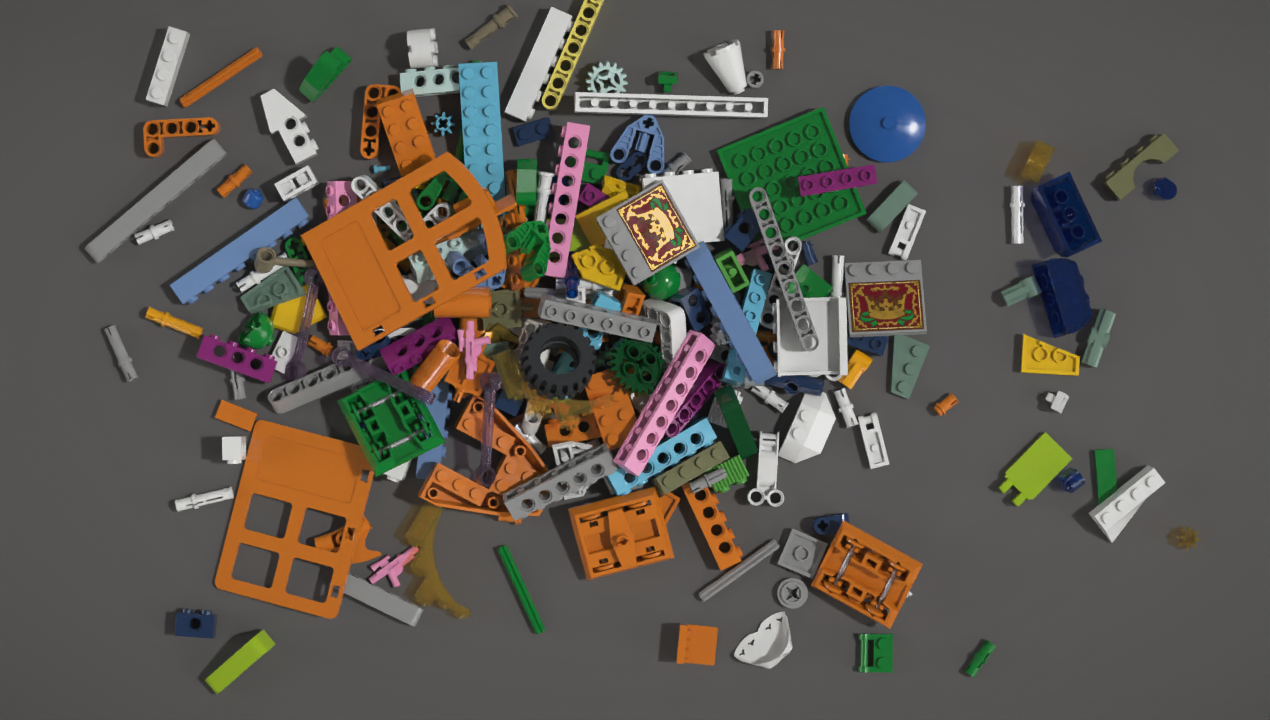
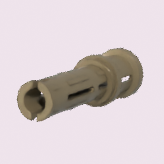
M507 4V8L499 14L495 13L490 22L465 39L471 50L500 28H506V24L514 18H519L510 4Z

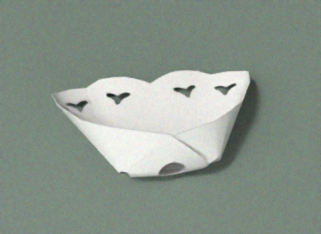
M785 612L775 613L761 623L758 632L749 634L741 641L736 648L734 657L742 662L767 669L777 665L793 648ZM781 617H783V618H782V622L776 620V619H780ZM771 623V629L766 630L765 628L769 627V624ZM753 639L755 640L753 645L748 644L751 643ZM742 649H744L745 655H739L742 653Z

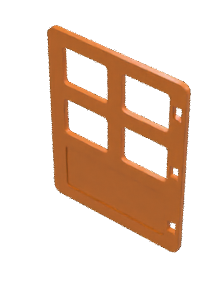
M265 420L257 421L254 425L215 578L216 587L221 590L328 619L337 617L374 476L360 445ZM363 470H369L367 482L361 480ZM253 494L271 497L292 504L284 538L245 528ZM307 508L346 518L340 548L337 553L299 542ZM349 527L355 528L352 540L346 538ZM241 543L279 553V560L271 588L244 582L232 577ZM294 558L333 568L334 572L326 602L322 603L286 592ZM334 585L340 586L337 598L332 596Z

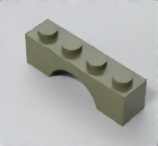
M1165 133L1154 135L1149 140L1151 144L1146 148L1141 146L1134 152L1136 156L1132 160L1127 158L1120 164L1121 169L1115 172L1113 170L1105 177L1107 181L1103 184L1117 201L1124 198L1135 188L1133 175L1136 167L1141 162L1152 160L1163 164L1179 151Z
M721 441L651 480L653 486H656L659 496L662 497L730 457Z

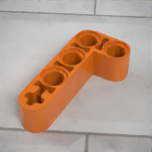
M371 84L365 90L360 151L362 156L368 160H374L379 154L382 123L379 111L374 118L368 116V111L371 108H377L376 100L388 97L390 91L396 90L400 93L401 90L397 86ZM372 89L379 90L377 98L373 99L370 97L369 93ZM369 127L376 128V134L373 137H369L366 134ZM366 139L369 141L376 140V143L371 142V148L375 151L370 156L365 152V149H369V142H365Z
M210 117L148 121L143 128L145 152L150 157L159 158L164 153V139L215 136L220 131V123ZM210 122L215 125L211 132L207 128H201V125L209 126ZM190 123H195L196 130L189 133L187 126ZM176 124L177 131L170 134L168 132L169 125ZM157 125V133L151 135L149 133L150 126ZM153 144L159 146L156 154L150 152V147Z

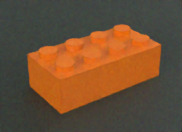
M413 88L376 100L377 108L401 177L434 160L436 155Z
M610 369L593 374L585 389L603 441L610 450H613L623 445L636 423L637 417L627 389L622 392L621 385L615 386L617 380H611L614 374L609 373L608 370Z

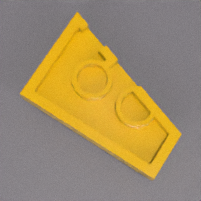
M1023 334L1021 372L1079 376L1080 356Z

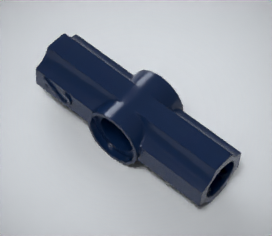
M776 372L777 375L764 381V384L784 388L791 395L803 392L821 396L824 387V380L805 375L778 377V372Z

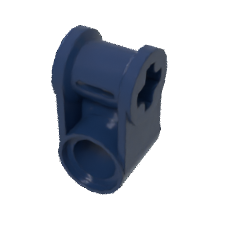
M378 330V331L374 332V333H375V336L378 335V334H380V333H382V332H384V331H383V330ZM387 335L360 351L356 349L355 355L361 360L381 356L380 349L392 344Z
M848 513L817 517L812 523L813 530L823 535L837 534L843 520L849 523ZM821 520L823 523H826V527H823L822 531L817 527Z

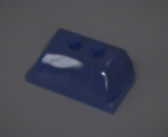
M1070 172L1033 189L1031 193L1032 205L1055 253L1061 257L1068 258L1102 242Z
M1053 258L1033 264V272L1042 291L1040 294L1053 337L1069 335L1085 327L1092 319L1093 314L1089 304V295L1084 288V278L1079 272L1076 261L1067 258Z

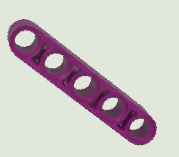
M713 359L705 363L664 435L673 438L679 434L714 393L713 391L722 383L721 377L725 364Z

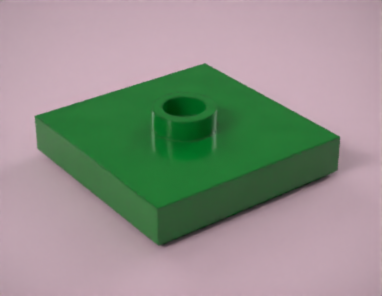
M805 264L795 274L804 298L827 297L833 290L831 285ZM789 283L787 292L794 293L796 286L793 283Z

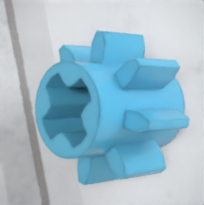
M445 112L442 113L441 117L435 115L437 120L431 123L437 127L434 132L437 133L440 130L442 136L447 131L452 134L450 128L451 126H456L455 123L450 122L453 116L451 115L447 118ZM441 120H443L444 122L446 120L448 121L446 123L448 126L446 129L444 127L439 128L441 125L439 122Z

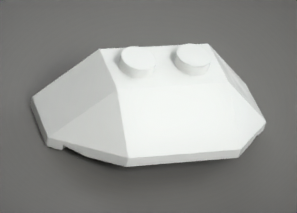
M822 392L821 396L804 393L778 453L779 457L797 463L821 454L836 419L826 393Z
M575 441L552 445L557 467L593 449L592 445ZM577 473L574 476H580L582 473ZM591 484L580 488L575 493L564 496V499L584 496Z

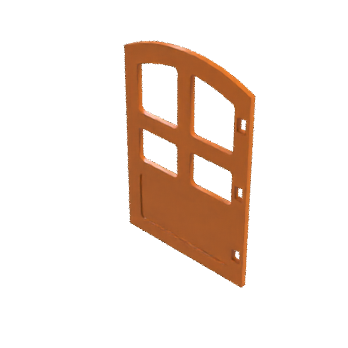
M449 152L442 154L302 234L304 242L358 351L507 269L503 233L493 205L475 176ZM446 171L471 200V205L437 225L427 228L411 196V190ZM396 199L413 232V238L389 250L372 217V213ZM480 218L486 237L489 260L476 269L453 280L436 246V242L471 221ZM422 251L439 288L415 302L397 268V264L416 252ZM484 268L487 274L477 279L475 273ZM433 297L435 303L426 307L424 302ZM382 326L385 331L375 336L373 330Z

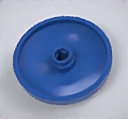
M880 86L864 93L854 104L849 117L850 136L857 149L866 157L883 163L897 162L911 155L921 144L926 129L925 114L919 101L908 91L895 86Z

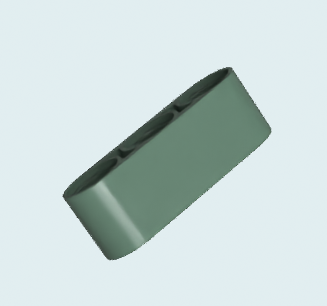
M904 180L869 216L867 221L881 233L918 192Z

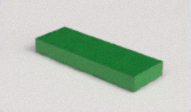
M1114 449L1094 450L1098 505L1117 491Z

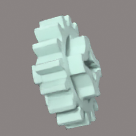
M606 60L605 65L599 62L598 68L593 65L594 71H588L587 73L591 77L586 79V83L590 84L587 86V90H593L591 93H607L610 90H615L612 93L626 92L623 85H627L628 82L623 79L627 75L626 73L621 74L623 68H616V62L612 66L608 60ZM602 70H607L605 73H599ZM615 73L619 76V83L614 80ZM609 78V80H610L611 83H610V84L607 83V84L604 86V83H603L602 80H603V79H604V80H607V79ZM594 80L600 85L598 91L594 86Z

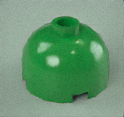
M670 264L642 281L643 289L648 296L657 300L667 301L670 300L669 297L678 292L681 276L676 271L674 265Z
M262 311L260 313L257 312L244 326L246 327L245 333L241 332L238 338V342L243 346L255 350L262 349L265 345L270 346L275 338L273 336L275 331L274 324Z

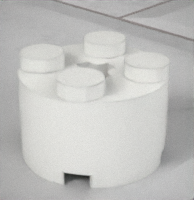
M435 28L407 31L408 57L411 68L438 66V57L435 55L438 53V43L434 41L436 39Z

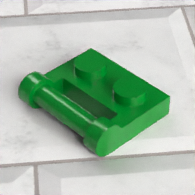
M573 144V149L577 148L579 145ZM586 149V157L603 160V165L584 162L581 181L602 185L603 177L607 175L611 152ZM572 157L569 164L570 168L576 164L575 159Z
M859 633L860 666H858V672L893 673V634ZM868 640H873V666H868Z

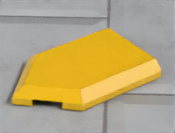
M594 244L581 252L571 255L584 280L620 291L626 272L613 250Z
M310 283L302 286L307 295L274 306L270 318L274 328L295 334L328 317Z

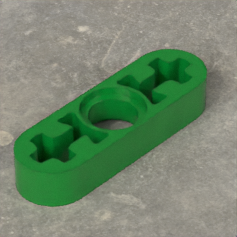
M292 237L286 241L285 248L289 258L293 259L292 255H296L293 249H289V246L292 245L291 242L294 241L300 245L297 247L298 253L303 251L304 254L298 255L294 259L302 258L309 260L300 239ZM292 266L301 286H304L305 278L304 275L299 276V273H304L309 269L310 273L306 274L309 279H313V282H311L312 288L316 287L317 280L312 268L305 267L300 270Z

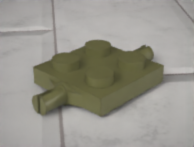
M520 290L491 291L490 318H482L484 331L523 328V312L535 311L534 303L523 304L520 299Z

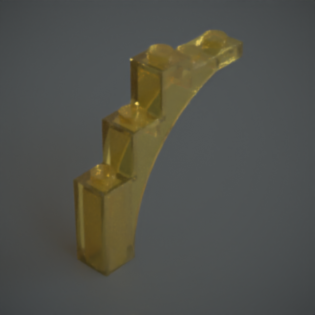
M508 349L492 356L508 399L514 398V401L525 398L524 393H527L534 413H540L543 416L552 412L551 408H553L561 429L566 427L568 431L578 427L577 423L581 422L580 413L582 416L593 413L592 409L600 406V409L612 406L610 402L615 400L612 393L595 400H574L569 398L558 400V397L550 400L544 394L541 397L537 395L536 389L531 390L528 387V381L524 382L522 378L523 373L520 372V364L513 349Z
M426 501L405 535L408 539L407 543L416 548L418 545L421 546L409 566L413 568L411 572L419 577H422V575L426 576L415 594V597L418 598L416 601L426 607L427 604L431 606L436 600L438 601L437 605L445 610L450 608L455 611L453 614L463 620L465 617L468 619L473 611L455 601L445 588L436 568L434 536L439 518L445 507L436 506Z

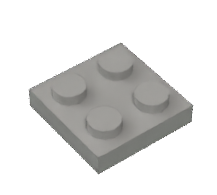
M792 528L777 564L813 579L828 543Z

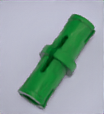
M986 640L981 649L973 655L974 658L964 671L975 677L984 664L986 665L988 662L986 660L996 646Z

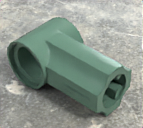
M1034 275L1019 281V284L1001 291L1002 298L1007 307L1025 298L1029 299L1042 293Z

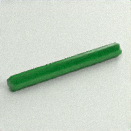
M508 546L499 547L500 557L536 634H540L545 631V627Z

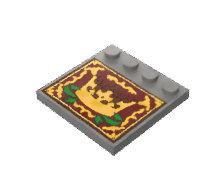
M663 180L656 182L595 218L633 286L700 247Z
M921 260L844 263L849 337L927 333Z

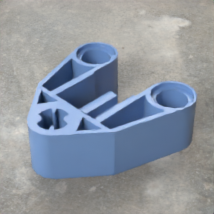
M644 115L625 129L612 148L610 157L616 164L625 162L632 148L636 131L640 132L635 150L646 153L650 137L654 136L647 169L650 174L656 173V175H659L664 170V137L656 118L652 115ZM651 119V123H654V126H650L649 129L645 128L643 122ZM616 150L624 152L625 155L622 160L614 158L613 154ZM653 161L660 162L661 169L659 171H653L650 168V164Z
M482 228L478 232L477 238L488 254L486 237ZM453 251L447 256L448 265L460 277L475 269L459 251ZM477 254L473 260L478 267L488 262L483 254ZM484 268L475 273L477 279L487 274ZM506 269L478 284L477 287H490L493 289L501 287L505 281Z

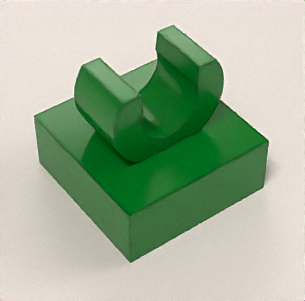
M659 71L658 84H664V92H671L672 84H678V72Z

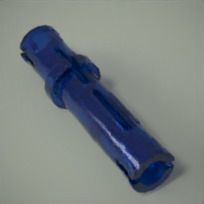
M574 251L569 252L565 277L566 296L571 299L578 296V286L580 284L578 268L571 257L572 254L576 253Z

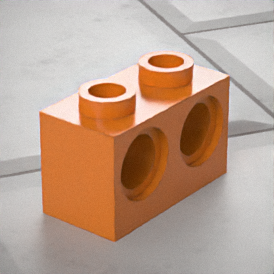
M622 284L615 298L621 303L622 312L639 315L645 295L637 286Z

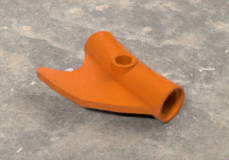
M364 515L351 564L368 561L382 555L381 552L369 550L365 546L366 537L373 527ZM345 526L315 537L316 548L337 553ZM349 527L347 539L352 540L355 528Z

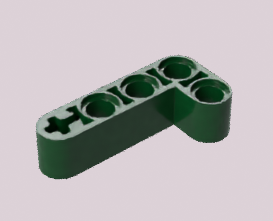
M732 384L713 391L741 459L744 460L758 454L759 451Z

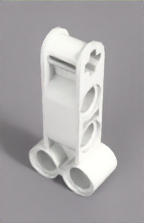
M760 431L757 485L747 495V499L752 505H760L765 499L768 504L774 507L780 506L784 502L783 493L780 490H776L779 432L774 434L762 433ZM763 439H775V441H764ZM754 491H758L761 494L759 502L751 500V494ZM775 492L781 497L780 501L776 504L770 501V495Z

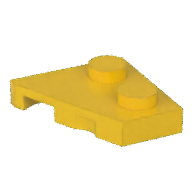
M604 175L602 180V192L609 197L626 190L631 198L639 193L641 186Z

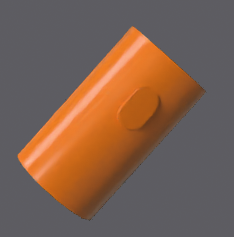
M435 286L434 291L438 290L439 286ZM475 286L435 308V318H490L492 310L491 288Z

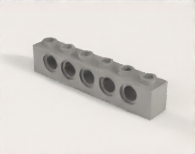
M542 294L537 311L540 318L650 343L653 341L657 327L653 318Z
M604 443L502 494L504 504L514 521L523 519L530 513L541 510L546 505L557 502L564 496L575 493L580 488L593 484L604 476L613 474L618 470L617 464L613 462L614 456L607 444ZM595 464H598V465H599V466L596 467V468H593V467H592V466L595 465ZM577 473H582L580 476H574ZM543 490H547L546 493H540ZM525 499H530L528 502H523Z

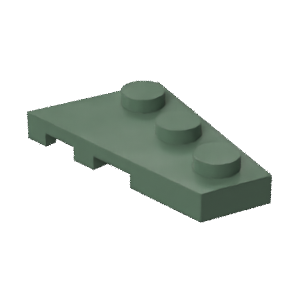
M283 266L242 295L240 299L247 310L253 314L307 294L290 267Z
M894 335L891 393L906 399L910 398L930 348L929 345L904 335Z

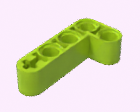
M263 629L207 677L205 682L216 694H219L276 643Z

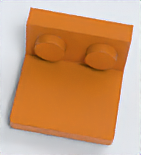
M680 623L676 663L714 665L718 628Z

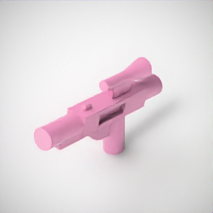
M763 238L750 243L747 248L751 247L750 251L742 252L736 256L741 266L745 264L750 266L759 265L761 271L769 269L763 258L764 255L769 254L766 245H760L765 244ZM775 246L772 251L778 250V246Z
M467 321L466 338H463L465 330H457L459 351L462 352L463 348H466V357L464 358V361H466V379L474 380V372H477V357L481 354L482 345L490 344L491 340L490 336L475 339L474 321Z
M413 545L403 554H398L397 558L390 563L388 561L390 556H385L380 561L370 565L374 572L379 566L382 569L372 575L369 580L374 584L385 575H388L393 588L399 586L400 583L397 576L402 573L403 566L414 559V554L420 550L416 545Z

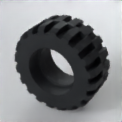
M557 322V325L554 326L553 323H548L545 328L540 326L535 332H532L525 342L520 356V372L523 373L522 378L524 382L528 381V387L531 390L536 389L537 395L541 397L543 394L547 395V399L553 400L554 397H558V400H564L566 396L570 399L575 397L576 393L580 394L591 380L597 357L594 355L595 347L593 345L590 346V338L588 336L584 337V332L581 329L577 331L573 329V325L563 326L564 323ZM553 348L564 350L571 355L576 367L570 373L555 374L542 364L540 359L541 353Z

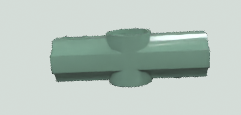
M1100 308L1095 324L1088 334L1087 346L1081 363L1097 368L1103 349L1106 348L1109 342L1110 330L1116 313Z

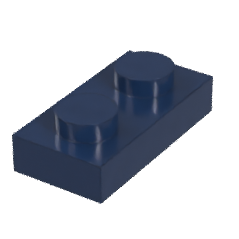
M549 117L513 128L518 147L555 136Z

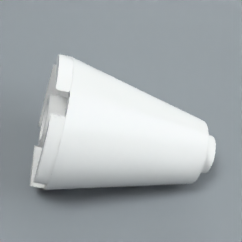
M738 39L731 40L732 44L730 45L725 42L707 50L708 53H703L704 58L728 92H733L734 95L745 91L744 87L747 86L741 46Z

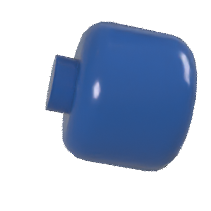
M249 188L242 197V201L249 208L258 209L264 200V196L259 189Z

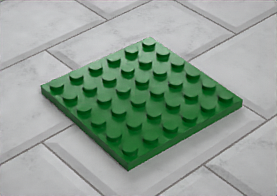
M824 107L717 150L727 177L732 178V190L741 211L743 208L747 210L749 207L753 210L749 195L754 188L759 187L765 190L784 244L786 239L791 236H796L803 240L867 214L857 188L801 197L798 177L849 169ZM755 192L752 198L755 202H760L764 196L761 192ZM762 210L759 213L764 220L770 217V213L767 210ZM769 228L765 232L766 236L770 239L777 235L776 230L773 228ZM761 231L754 237L753 242L763 238ZM795 240L789 241V242H788V246L791 245V244H793V243H796L797 241H795Z

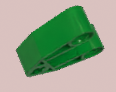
M338 46L331 53L325 51L305 77L299 91L314 103L352 61V58Z
M518 159L517 205H526V217L534 219L538 186L537 159Z
M446 171L438 174L418 195V207L422 210L431 209L446 179L449 180V183L442 198L453 202L460 187L459 184ZM463 189L456 203L468 198ZM421 197H430L431 203L427 206L422 205L420 202Z
M543 221L524 222L513 227L503 235L506 255L519 249V247L521 249L520 253L527 255L521 268V276L525 281L531 282L546 274L551 246L548 227Z

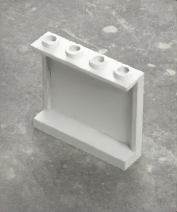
M713 168L701 169V173L694 174V170L682 171L683 175H675V172H665L663 177H656V173L645 174V178L640 179L643 190L660 180L664 181L698 243L703 241H725L719 172H713Z
M846 297L804 298L819 339L817 349L811 352L804 350L801 346L785 298H776V303H772L773 314H776L777 322H773V334H777V341H773V352L777 353L774 369L778 372V377L785 375H848ZM794 301L791 305L792 309L796 312L801 311L803 308L800 301ZM801 319L798 322V327L801 330H806L809 327V322L806 319ZM811 337L806 338L804 342L807 348H813L816 344L815 340Z

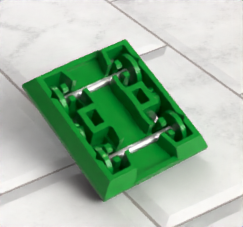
M408 369L394 377L392 374L385 376L337 401L375 477L446 443L421 394L412 388L410 384L411 375ZM408 400H414V403H412V407ZM364 422L367 430L365 429V427L360 428L359 424L361 425Z

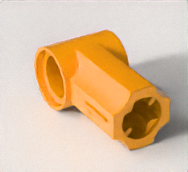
M856 349L848 361V375H842L838 381L852 389L873 359L859 349Z

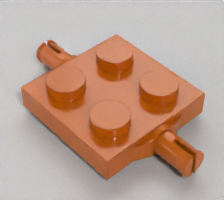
M487 344L482 346L481 354L477 357V372H474V380L466 379V361H464L466 348H463L460 356L449 369L444 381L452 384L457 389L452 400L460 403L464 392L478 397L481 396L496 364L495 361L488 359L483 354Z

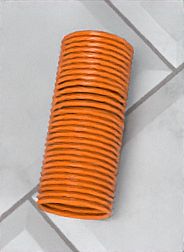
M440 340L410 378L412 388L422 395L430 394L460 356L458 347L449 340Z

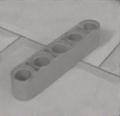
M350 572L348 574L344 590L345 594L416 627L424 610L423 608ZM334 585V588L339 590L340 586Z

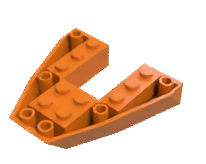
M471 394L453 428L503 454L487 487L485 488L435 462L417 496L440 507L497 516H511L504 504L502 494L548 472L549 469L534 448L492 403ZM543 490L540 493H546L547 490ZM530 499L523 500V502L530 501ZM543 509L536 510L528 516H540Z

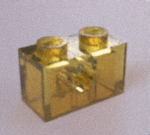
M1040 140L1035 141L1019 176L1034 184L1039 183L1055 148Z

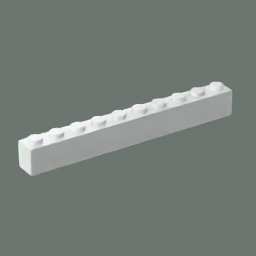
M575 92L574 113L765 119L768 117V98Z

